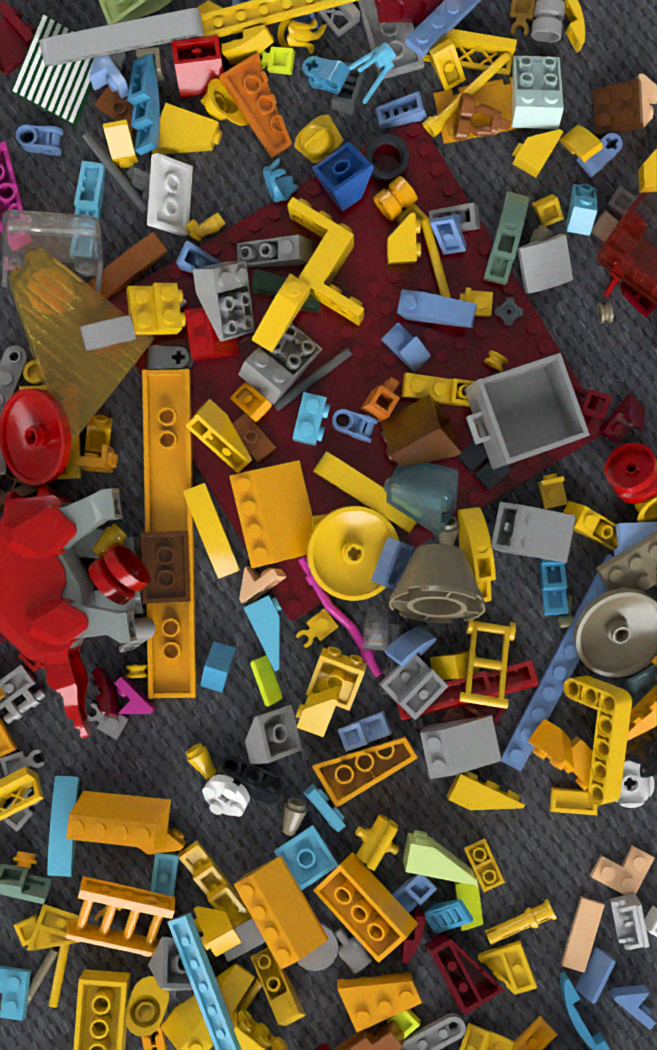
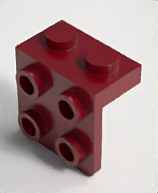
M2 1L0 3V13L3 16L0 19V62L4 69L3 74L9 75L22 64L35 29L30 23L25 25L21 21L23 16L14 5L9 7L5 1Z

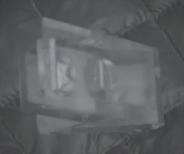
M366 607L363 648L387 650L389 610Z

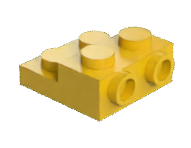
M153 283L152 286L127 287L128 309L135 335L178 334L182 327L185 326V313L180 312L179 305L183 302V292L178 290L177 283Z
M336 647L322 648L306 695L310 696L336 686L341 687L336 706L350 711L367 663H364L363 659L357 655H350V657L342 655L341 651Z

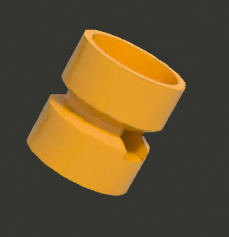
M398 176L389 184L388 190L382 189L373 197L379 210L390 221H393L402 214V208L408 209L418 200L412 187L401 176Z

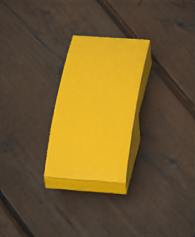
M265 24L257 25L243 30V39H236L222 44V53L229 63L234 65L257 52H262L274 42V38Z
M577 125L559 139L573 155L576 154L583 162L603 148L602 142L580 125Z
M485 839L464 848L483 892L505 883Z

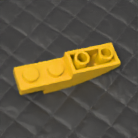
M405 373L401 397L420 400L430 394L436 403L470 407L464 389L475 381Z
M480 507L458 510V524L460 526L459 548L465 552L484 601L488 602L491 601V581L496 580L494 555L486 521Z

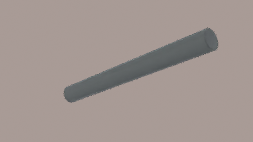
M90 132L85 133L82 138L139 210L142 213L147 211L148 205L92 134Z
M346 347L273 404L274 407L280 411L352 355L350 350Z

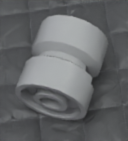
M562 0L536 1L534 17L537 19L533 21L531 37L534 40L553 43L561 39L563 28L561 21L564 19L566 6Z

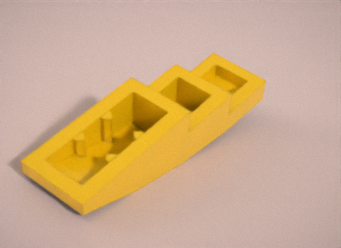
M206 483L183 491L218 579L240 571Z
M198 840L178 854L179 859L192 873L193 880L207 895L208 902L215 910L225 911L235 927L252 919L242 899Z

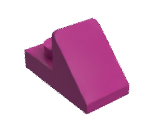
M125 675L121 676L114 683L117 686L116 691L124 699L127 697L130 699L118 714H151L157 708Z

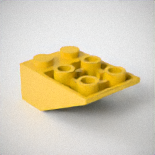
M236 1007L233 1012V1029L242 1050H288V1045L281 1037H274L267 1026L261 1022L258 1024L254 1021L246 1009Z

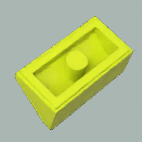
M267 655L252 660L250 665L265 706H270L281 700L283 696Z
M478 879L477 886L454 881L456 900L461 899L474 919L471 923L460 926L461 931L483 925Z

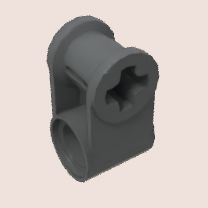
M148 346L147 370L190 369L193 365L194 360L191 357V353L183 347ZM182 354L183 356H185V359L181 360L180 364L177 361V358H181Z

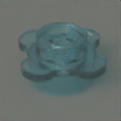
M507 298L501 307L495 309V314L504 320L506 326H511L517 317L523 315V309L515 304L513 298Z

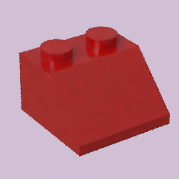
M203 307L185 310L190 352L194 361L240 355L238 337L220 341Z

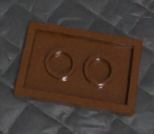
M188 531L140 532V560L144 563L151 577L150 583L142 589V604L190 602Z

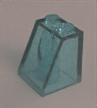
M428 462L403 468L397 465L393 475L386 480L384 485L386 502L432 533L440 535L457 508L458 470Z

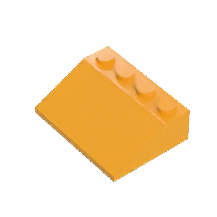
M300 461L231 475L230 481L251 568L307 555L308 540L312 533L310 517L313 515Z

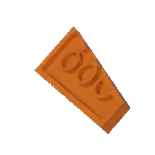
M257 52L221 74L219 80L270 157L274 158L289 148L292 142L282 115H279L276 99L270 91L268 78L262 69L261 59Z

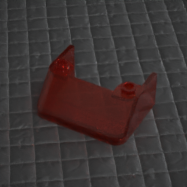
M643 192L626 210L598 252V261L603 267L657 306V247L642 237L646 231L647 224L645 219L636 212L647 196Z

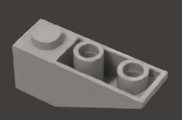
M301 235L237 243V260L246 261L247 267L304 265L312 257V240Z

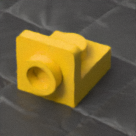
M466 287L464 294H460L459 300L477 304L475 316H491L493 292L472 291L471 288Z
M104 415L89 416L85 451L102 453L103 444L110 446L113 419L107 418Z
M557 473L543 476L544 481L538 482L543 509L566 505L567 499L563 481H565L564 476L557 477Z

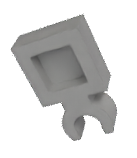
M92 703L90 706L95 708L97 713L95 716L87 713L89 721L100 722L97 729L117 740L129 718L123 714H119V717L116 719L108 716L105 717L97 708L98 704Z
M41 749L32 751L27 757L24 751L0 758L5 777L25 766L28 768L29 766L35 768L42 767L45 761L40 763L34 761V756L41 753Z
M28 788V789L26 790V792H25L23 798H28V797H29V793H30L33 789H32V788ZM40 801L3 820L18 832L34 814L29 808Z

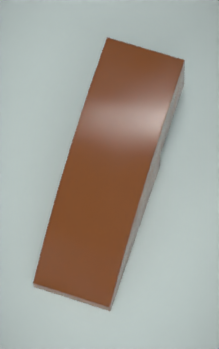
M391 1020L375 1032L371 1027L357 1032L334 1050H399L403 1047L405 1034L395 1021Z

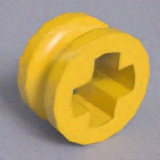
M489 351L490 357L485 358L484 362L495 370L503 371V364L508 362L507 358L495 351Z
M127 665L126 669L129 670V673L126 674L127 678L148 677V673L145 672L148 665Z

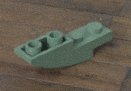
M509 191L506 192L483 280L506 286L520 241L529 197Z
M0 864L1 895L44 904L52 879L30 875L29 868Z

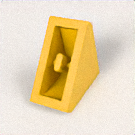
M469 650L429 657L431 669L442 680L460 679L467 676ZM473 667V674L479 673V667Z

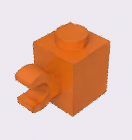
M391 377L385 381L383 386L379 385L371 390L361 410L372 418L377 419L378 422L388 418L400 399L393 393L399 382Z

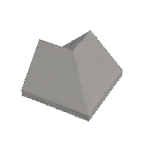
M162 937L148 964L160 989L166 991L193 990L174 938Z

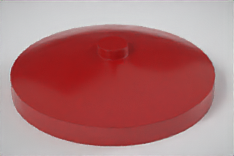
M31 388L17 391L8 399L0 416L1 452L8 468L20 481L29 485L51 483L63 473L69 461L71 430L67 415L59 401L43 389Z

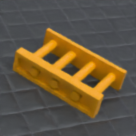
M83 876L78 898L84 899L78 920H69L65 938L76 942H86L152 957L160 942V939H156L163 917L172 919L175 912V897ZM93 902L107 904L101 926L87 923ZM117 907L130 910L124 931L110 928ZM140 912L154 915L147 936L133 934Z

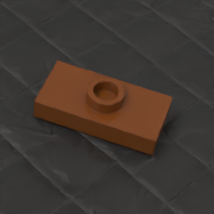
M108 86L94 104L95 107L114 121L127 120L132 133H134L136 129L131 126L134 105L127 101V99L121 98L116 91L112 92Z
M246 413L233 423L247 451L258 463H261L277 449Z

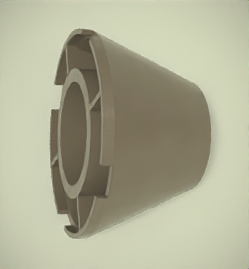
M427 544L414 550L389 598V607L391 610H394L395 607L399 610V615L409 619L431 623H452L453 618L464 617V621H469L481 616L485 612V601L467 556L462 549L447 544Z

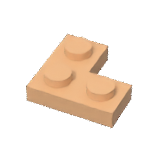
M632 845L622 865L600 855L590 876L624 895L632 893L636 895L654 857Z

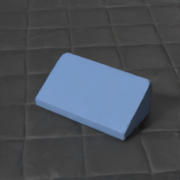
M388 537L371 580L382 586L394 589L412 555L414 546Z
M595 947L587 963L585 973H582L576 986V990L593 1004L597 1002L616 963L611 954Z

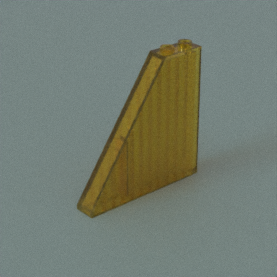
M39 246L36 250L30 249L23 259L25 264L21 269L16 267L8 277L11 280L9 282V289L42 388L52 394L62 405L69 421L72 444L155 338L152 335H135L136 339L133 341L86 351L80 331L81 326L127 315Z

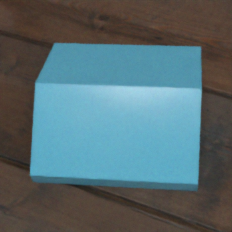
M314 825L274 850L277 857L282 855L301 890L339 866L329 846Z

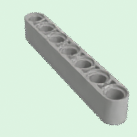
M190 8L40 39L39 42L45 66H55L204 35L200 9Z

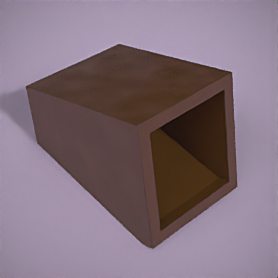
M430 394L381 421L383 428L381 435L388 446L386 453L392 462L396 461L402 468L458 456L462 453L451 419Z

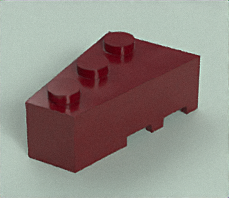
M442 933L424 944L456 1006L464 1015L505 991L446 933Z

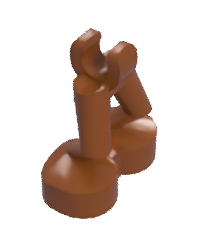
M462 93L458 103V114L454 124L453 139L465 141L470 132L474 136L496 135L498 129L509 130L511 121L501 119V111L480 103L475 106L473 94ZM481 113L491 119L490 125L477 127L472 123L471 117L474 114Z

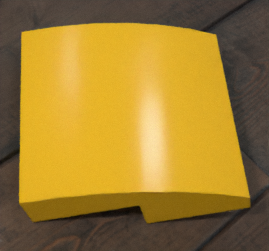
M468 1023L460 1050H514L516 1041Z

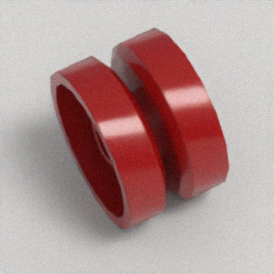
M640 443L624 444L608 456L604 465V474L620 499L626 503L639 504L645 503L657 495V459L649 447Z
M119 543L112 544L104 551L103 557L97 558L88 568L90 578L100 592L109 600L119 605L127 604L135 596V592L141 591L151 580L149 571L138 556Z

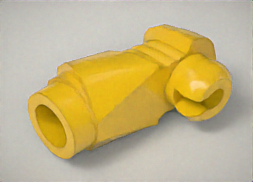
M217 212L200 224L195 219L189 221L186 224V229L189 230L188 235L191 238L202 241L201 238L220 231L226 223Z

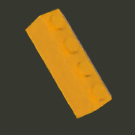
M83 791L69 814L66 839L150 849L165 848L171 799Z
M353 852L313 890L378 963L402 943L418 925L415 919Z
M282 855L250 871L233 884L281 969L301 960L328 941L329 938Z

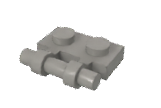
M21 664L0 680V686L5 694L0 699V710L6 707L9 713L3 716L8 724L15 719L19 720L24 716L23 713L39 705L41 703L40 700L47 696L42 688L35 693L32 692L30 687L37 682L24 664ZM23 694L26 700L17 706L13 700Z

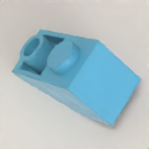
M573 184L566 221L567 232L590 236L597 214L596 188L588 184Z

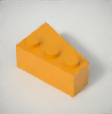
M411 972L385 974L376 977L365 976L346 980L337 979V989L356 1032L422 1003L420 992Z

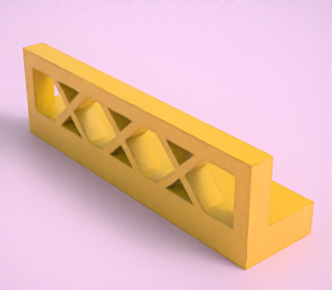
M452 29L436 44L437 46L451 39L455 48H459L463 54L459 58L461 67L485 71L493 63L492 59L496 56L509 52L511 58L507 62L506 68H501L496 73L510 75L517 40ZM477 51L481 52L486 59L478 64L474 63L469 55ZM425 55L423 61L430 62L431 55Z
M27 766L0 779V821L43 799L39 776ZM33 786L35 794L28 798H23L26 790ZM14 797L15 799L11 807L4 809L3 806L6 800Z

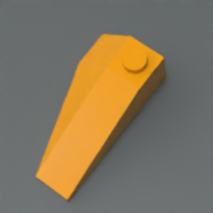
M657 684L631 709L627 741L657 726Z

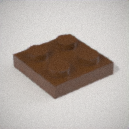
M633 79L593 89L595 136L603 137L609 133L617 134L643 128L641 80Z

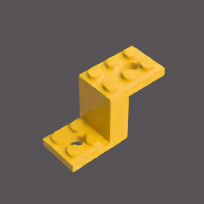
M292 197L288 203L290 219L323 238L298 279L311 286V297L359 326L364 319L362 303L354 297L348 299L341 294L342 291L331 284L354 247V234L351 233L352 230L343 223L338 225L331 221L332 217L323 211L318 213L311 208L312 205L302 198L297 200Z

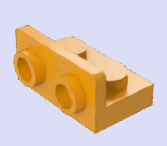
M103 444L101 457H99V454L85 453L84 457L77 456L76 466L85 471L113 473V468H117L118 454H115V450L109 445Z

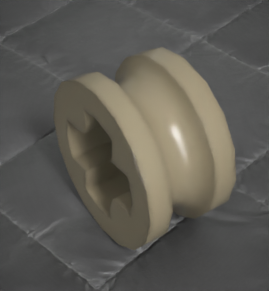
M606 302L605 305L598 303L596 310L599 324H603L604 321L612 323L613 307L611 302Z

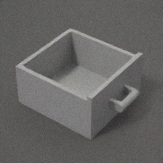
M561 353L479 379L464 389L473 413L466 417L475 445L483 442L492 470L590 435ZM473 419H475V422H476V424H477V427H478V430H479V433H480L481 438L479 437V434H478V431H477V429H476V426H475V423H474V420H473Z

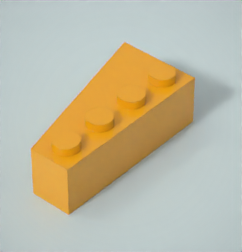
M404 736L314 764L312 767L337 808L416 760L418 756L407 737Z

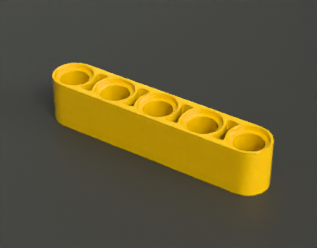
M328 452L324 453L313 470L320 477L370 509L382 514L387 520L408 533L411 532L422 515L419 510Z

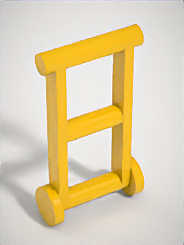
M474 619L467 621L466 634H471L466 687L465 692L460 693V702L508 708L509 700L504 699L509 640H514L515 622H510L509 626L478 622L474 621ZM477 631L503 635L501 661L475 657ZM473 667L500 670L498 698L471 693Z

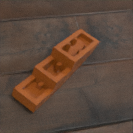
M152 232L114 260L79 292L92 310H96L112 295L122 291L132 280H137L169 250L156 232Z

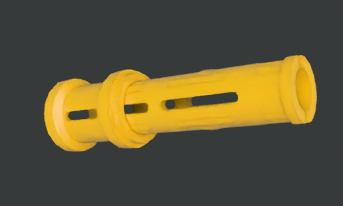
M548 899L544 900L543 904L532 909L530 907L526 908L527 910H524L525 913L485 930L490 944L492 945L529 927L538 928L539 924L549 919H557Z

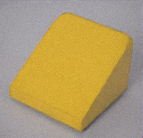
M553 194L531 203L542 226L547 227L564 219L558 197Z

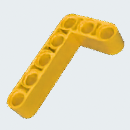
M585 675L569 678L564 682L566 696L598 710L588 786L589 799L597 806L617 801L621 794L632 707L631 695L622 688Z

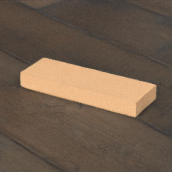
M580 896L561 961L563 967L585 973L605 906L602 902Z

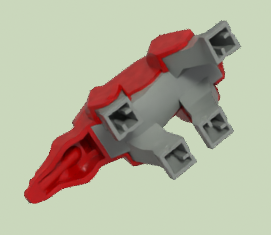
M47 484L40 485L37 497L21 498L16 491L6 493L4 514L0 520V632L28 659L35 660L39 668H47L46 680L48 685L61 694L66 716L74 720L73 727L80 730V737L86 738L91 735L89 719L85 708L89 678L81 659L80 647L86 637L108 635L119 643L137 640L134 614L147 611V604H142V590L136 591L135 596L125 605L114 603L103 595L100 590L94 591L93 582L80 561L83 557L99 558L91 548L105 530L97 527L108 520L122 519L119 488L102 489L75 503L57 493ZM127 537L122 545L130 549L140 559V537Z

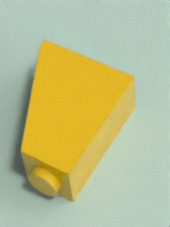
M165 103L160 117L158 148L152 150V153L164 155L213 151L214 145H218L222 137L219 122Z

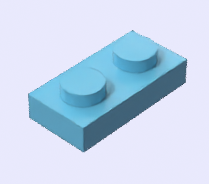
M164 852L155 854L150 891L174 896L179 853Z

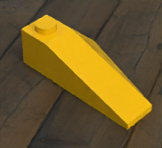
M237 963L215 977L230 1017L255 978L252 973ZM193 993V996L183 1003L180 1002L173 1008L160 1028L177 1050H210L213 1042Z

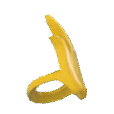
M314 18L309 24L297 22L293 19L283 20L277 32L279 44L284 48L306 47L312 54L315 48L309 41L318 40L323 35L327 24H322L317 31L312 32L310 29L317 26V21ZM289 24V35L287 37V43L284 38V31L286 26Z

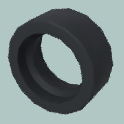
M383 134L374 138L368 145L364 156L373 165L374 169L371 176L382 182H390L401 176L408 167L410 159L409 149L405 142L392 134ZM384 144L394 146L400 153V163L391 172L380 171L373 161L374 151Z

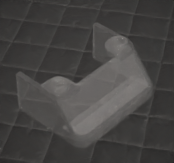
M8 210L2 215V287H7V272L23 270L26 267V259L74 262V268L79 274L94 276L95 292L100 293L103 254L99 220L89 215Z

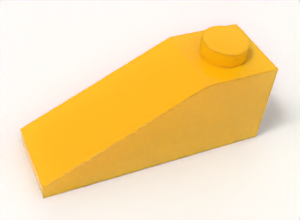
M289 274L256 330L252 341L272 353L310 295L311 286Z
M209 399L185 426L232 469L239 473L251 462L252 458L228 415Z

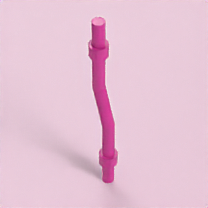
M304 556L298 561L307 576L305 578L309 586H313L325 609L348 629L361 652L359 653L360 657L363 659V662L368 664L374 677L381 675L383 672L374 658L376 655L372 648L367 646L356 624L332 603L327 592L314 580L308 567L307 557Z

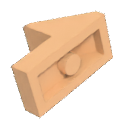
M638 74L636 79L641 80L643 127H645L653 118V106L650 104H657V85L646 75Z
M245 567L239 600L241 603L254 602L285 579V573L282 569L268 568L259 575L255 568Z

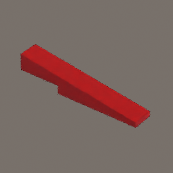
M532 660L507 667L505 694L538 686L539 682ZM500 670L487 673L483 671L473 674L471 693L497 697ZM466 677L445 682L448 687L421 715L469 704L459 701L460 693L465 692ZM397 703L401 720L412 718Z

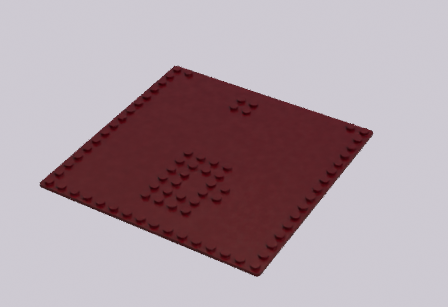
M421 121L400 125L386 133L401 138L409 149L410 159L408 167L401 177L409 183L417 195L418 200L414 204L428 218L429 211L470 203ZM368 145L358 150L363 156H365ZM381 145L374 151V164L380 171L391 172L400 163V153L392 145ZM315 176L298 186V189L291 194L289 199L269 203L198 246L220 262L238 261L237 243L301 235L312 240L313 255L323 238L290 219L288 203L292 197L297 200L300 198L306 200L312 205L311 208L318 213L320 211L327 213L332 217L331 221L338 225L340 223L347 225L352 230L351 233L354 234V247L331 284L338 287L342 291L341 294L348 299L354 297L362 303L364 319L358 326L310 295L292 321L298 329L318 344L322 351L286 393L346 347L352 353L344 362L304 391L326 397V404H330L328 417L323 418L321 427H325L322 441L317 440L316 446L293 441L303 393L280 411L272 404L271 408L261 419L254 423L277 449L261 463H258L249 453L252 460L239 473L299 460L313 516L328 514L345 506L369 508L313 472L324 453L328 452L422 513L410 533L390 522L397 532L399 541L415 548L438 534L436 523L440 517L453 516L458 521V510L473 507L482 508L603 434L599 430L604 424L601 418L582 414L590 434L589 436L511 463L508 466L511 471L487 492L474 476L489 462L488 457L471 473L456 459L457 456L402 468L396 461L392 462L386 453L388 446L381 435L383 431L381 421L373 427L370 436L372 439L371 443L358 440L335 430L331 421L333 415L338 410L346 409L357 414L370 416L361 410L362 405L371 390L379 385L383 386L385 381L391 377L399 382L393 393L400 399L390 416L418 401V399L401 397L405 373L477 381L492 376L496 372L501 373L561 352L512 271H510L506 286L483 280L493 240L481 220L480 229L462 231L467 244L466 251L443 255L435 235L434 238L451 298L459 300L460 294H464L466 287L471 288L472 291L493 292L491 316H475L472 328L412 321L403 318L397 313L402 290L426 292L441 296L422 228L420 233H416V243L421 244V257H417L416 263L387 264V239L400 224L396 221V218L393 221L388 220L375 204L373 197L382 189L388 190L389 184L392 181L382 182L370 176L362 198L342 212L331 200ZM467 212V221H468V222H471V221H470V212ZM177 259L133 285L152 286L153 283H177L178 290H182L183 298L187 301L180 309V312L185 313V310L203 307L196 294L193 273L182 271L176 263ZM307 264L247 267L255 332L289 274L298 278ZM127 290L102 304V309L109 320L129 316ZM186 322L178 334L135 335V340L123 342L141 374L142 370H147L149 345L179 346L190 352ZM397 323L412 337L417 336L431 355L415 373L381 341ZM255 332L238 337L240 355L193 362L190 368L192 417L209 399L228 415L232 424L244 414L230 397L246 382L238 374L244 361L260 346L252 341ZM489 351H495L507 358L508 362L503 364V371L495 370L484 362L485 358L490 357ZM561 353L571 384L582 388ZM181 354V358H177V361L181 364V360L185 359V356ZM437 403L451 419L462 452L474 440L466 419L467 416L472 415L471 407ZM338 415L336 417V423L339 426L345 427L349 424L347 416ZM192 433L193 461L246 547L230 481L231 475L239 473ZM304 556L258 567L261 573L268 568L282 569L285 573L286 578L271 588L291 621L298 619L322 604L313 586H309L305 578L307 576L298 561ZM327 592V594H328V596L330 597V599H331L332 597H334L333 595H331V594H329V593Z

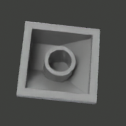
M287 705L254 717L245 740L251 764L270 763L302 750L292 705Z

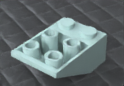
M513 56L512 128L559 129L564 109L560 57Z

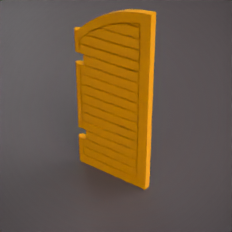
M509 77L510 84L504 85L503 79L488 81L473 94L475 106L480 103L501 111V119L511 121L509 130L498 129V133L520 129L512 128V77ZM468 86L459 87V93L461 94ZM452 89L433 93L437 115L458 96H453ZM457 110L443 123L444 126L441 131L443 144L458 141L453 139V129L458 114ZM481 113L474 114L471 117L472 123L477 127L490 125L491 119ZM470 132L469 136L466 139L476 138L480 136H474Z

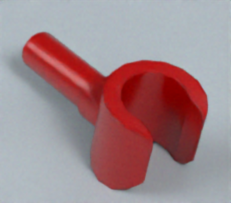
M617 264L609 272L614 279L603 294L606 297H609L615 285L625 275V269L620 264Z

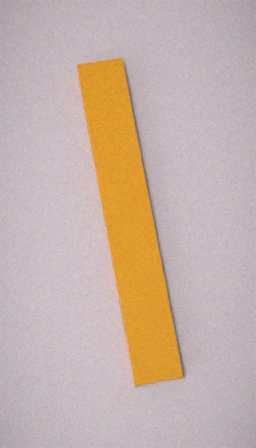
M142 370L145 532L188 531L190 602L147 604V617H150L155 623V633L153 637L147 640L148 699L196 698L194 519L183 494V491L193 487L192 432L185 426L192 418L191 370Z

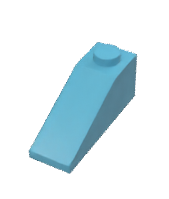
M268 595L245 606L244 610L274 671H277L280 668V614L278 611L282 610L276 597L271 598Z

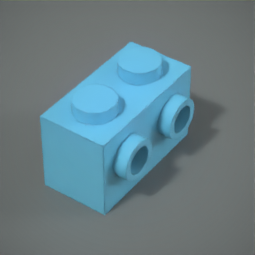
M303 393L293 441L316 446L317 440L322 441L325 427H321L323 418L328 417L330 404H326V397Z

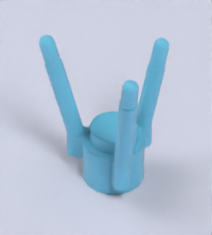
M385 42L348 66L350 70H353L364 63L358 68V72H362L373 63L378 68L384 67L363 99V104L368 102L387 72L394 67L392 61L396 58V55Z

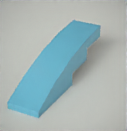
M82 161L74 201L76 208L72 225L73 238L69 254L72 259L94 261L104 192L106 167L103 163Z
M55 776L49 832L48 876L72 877L76 840L66 839L69 814L78 800L79 777Z

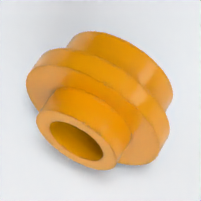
M17 851L16 857H13V861H17L16 866L31 868V864H37L35 860L36 854Z

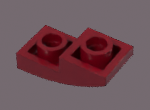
M97 667L91 672L95 678L93 683L101 692L95 697L99 703L97 708L103 716L116 719L119 717V704L114 684L108 672Z

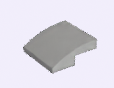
M559 234L547 240L534 241L517 248L525 293L542 291L573 280L566 235Z
M417 654L403 667L398 664L379 683L414 720L448 687Z

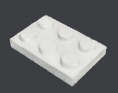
M159 153L152 154L147 215L148 226L180 236L188 235L189 230L186 229V224L189 222L193 166Z

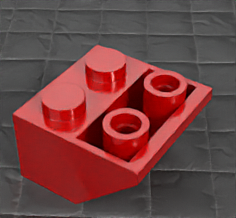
M218 35L172 41L180 97L187 98L205 95L208 92L209 82L213 79H219L220 75L224 73Z

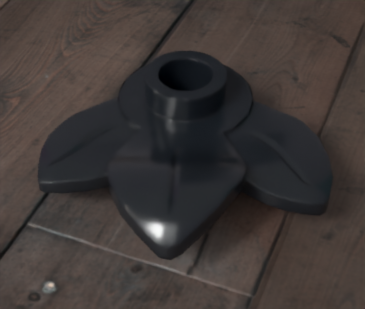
M644 732L632 738L634 744L627 748L625 759L640 764V777L649 778L657 774V753L655 752L657 739L655 740L650 734Z

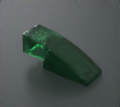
M255 269L252 283L253 293L270 295L275 298L286 279L270 272ZM310 294L300 310L320 313L321 304Z

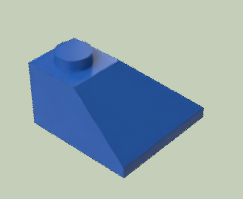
M347 142L311 169L331 200L343 212L362 198L374 168L350 142Z

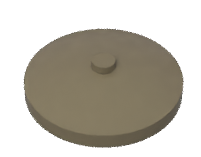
M631 588L611 590L593 599L580 613L573 631L575 650L585 666L591 671L606 677L628 676L648 666L657 655V602L648 594Z

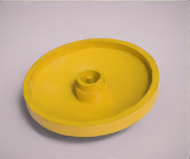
M345 506L331 511L316 524L308 540L307 563L314 580L326 592L343 600L358 601L377 595L386 587L373 582L371 578L386 539L390 537L399 541L397 532L382 514L366 507Z

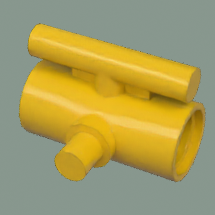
M382 814L378 815L371 829H364L359 826L355 831V835L361 837L363 841L356 857L367 864V867L375 871L385 853L390 852L395 855L399 850V846L393 844L392 841L398 831V824L391 819L388 821V818Z

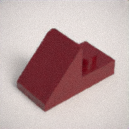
M628 394L599 430L613 444L619 445L632 428L643 430L645 409L631 394Z

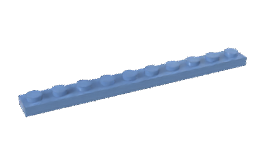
M607 554L602 564L607 562L614 556ZM598 572L573 617V624L568 627L501 754L502 762L519 771L522 770L533 749L532 745L528 742L529 738L543 719L548 721L564 690V682L571 677L580 660L573 643L574 626L582 610L593 599L606 592Z

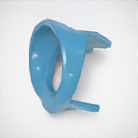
M279 158L269 167L265 166L263 169L266 187L271 199L275 203L289 199L291 194L298 189V185L293 184L294 178L292 176L279 177L286 173L284 169L273 171L280 164Z

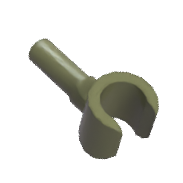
M567 595L569 612L568 614L558 616L559 628H568L573 624V617L571 615L573 596Z

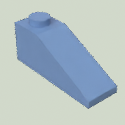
M402 290L397 313L406 320L472 328L477 304L426 292Z

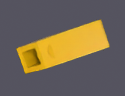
M571 501L567 503L563 513L576 516L573 531L612 551L618 548L616 524L587 506Z
M471 771L457 774L447 794L448 800L469 810L524 808L525 806L522 800H520L521 796L511 790L505 793L499 790L500 786L490 780L484 783L478 780V775Z
M269 947L252 955L251 960L277 1023L287 1026L306 1016L284 969L279 967Z

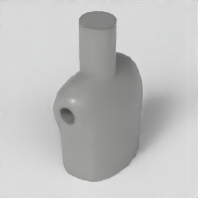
M342 928L334 932L342 943L338 948V954L354 974L362 970L373 960V957L365 947L354 937L349 939Z

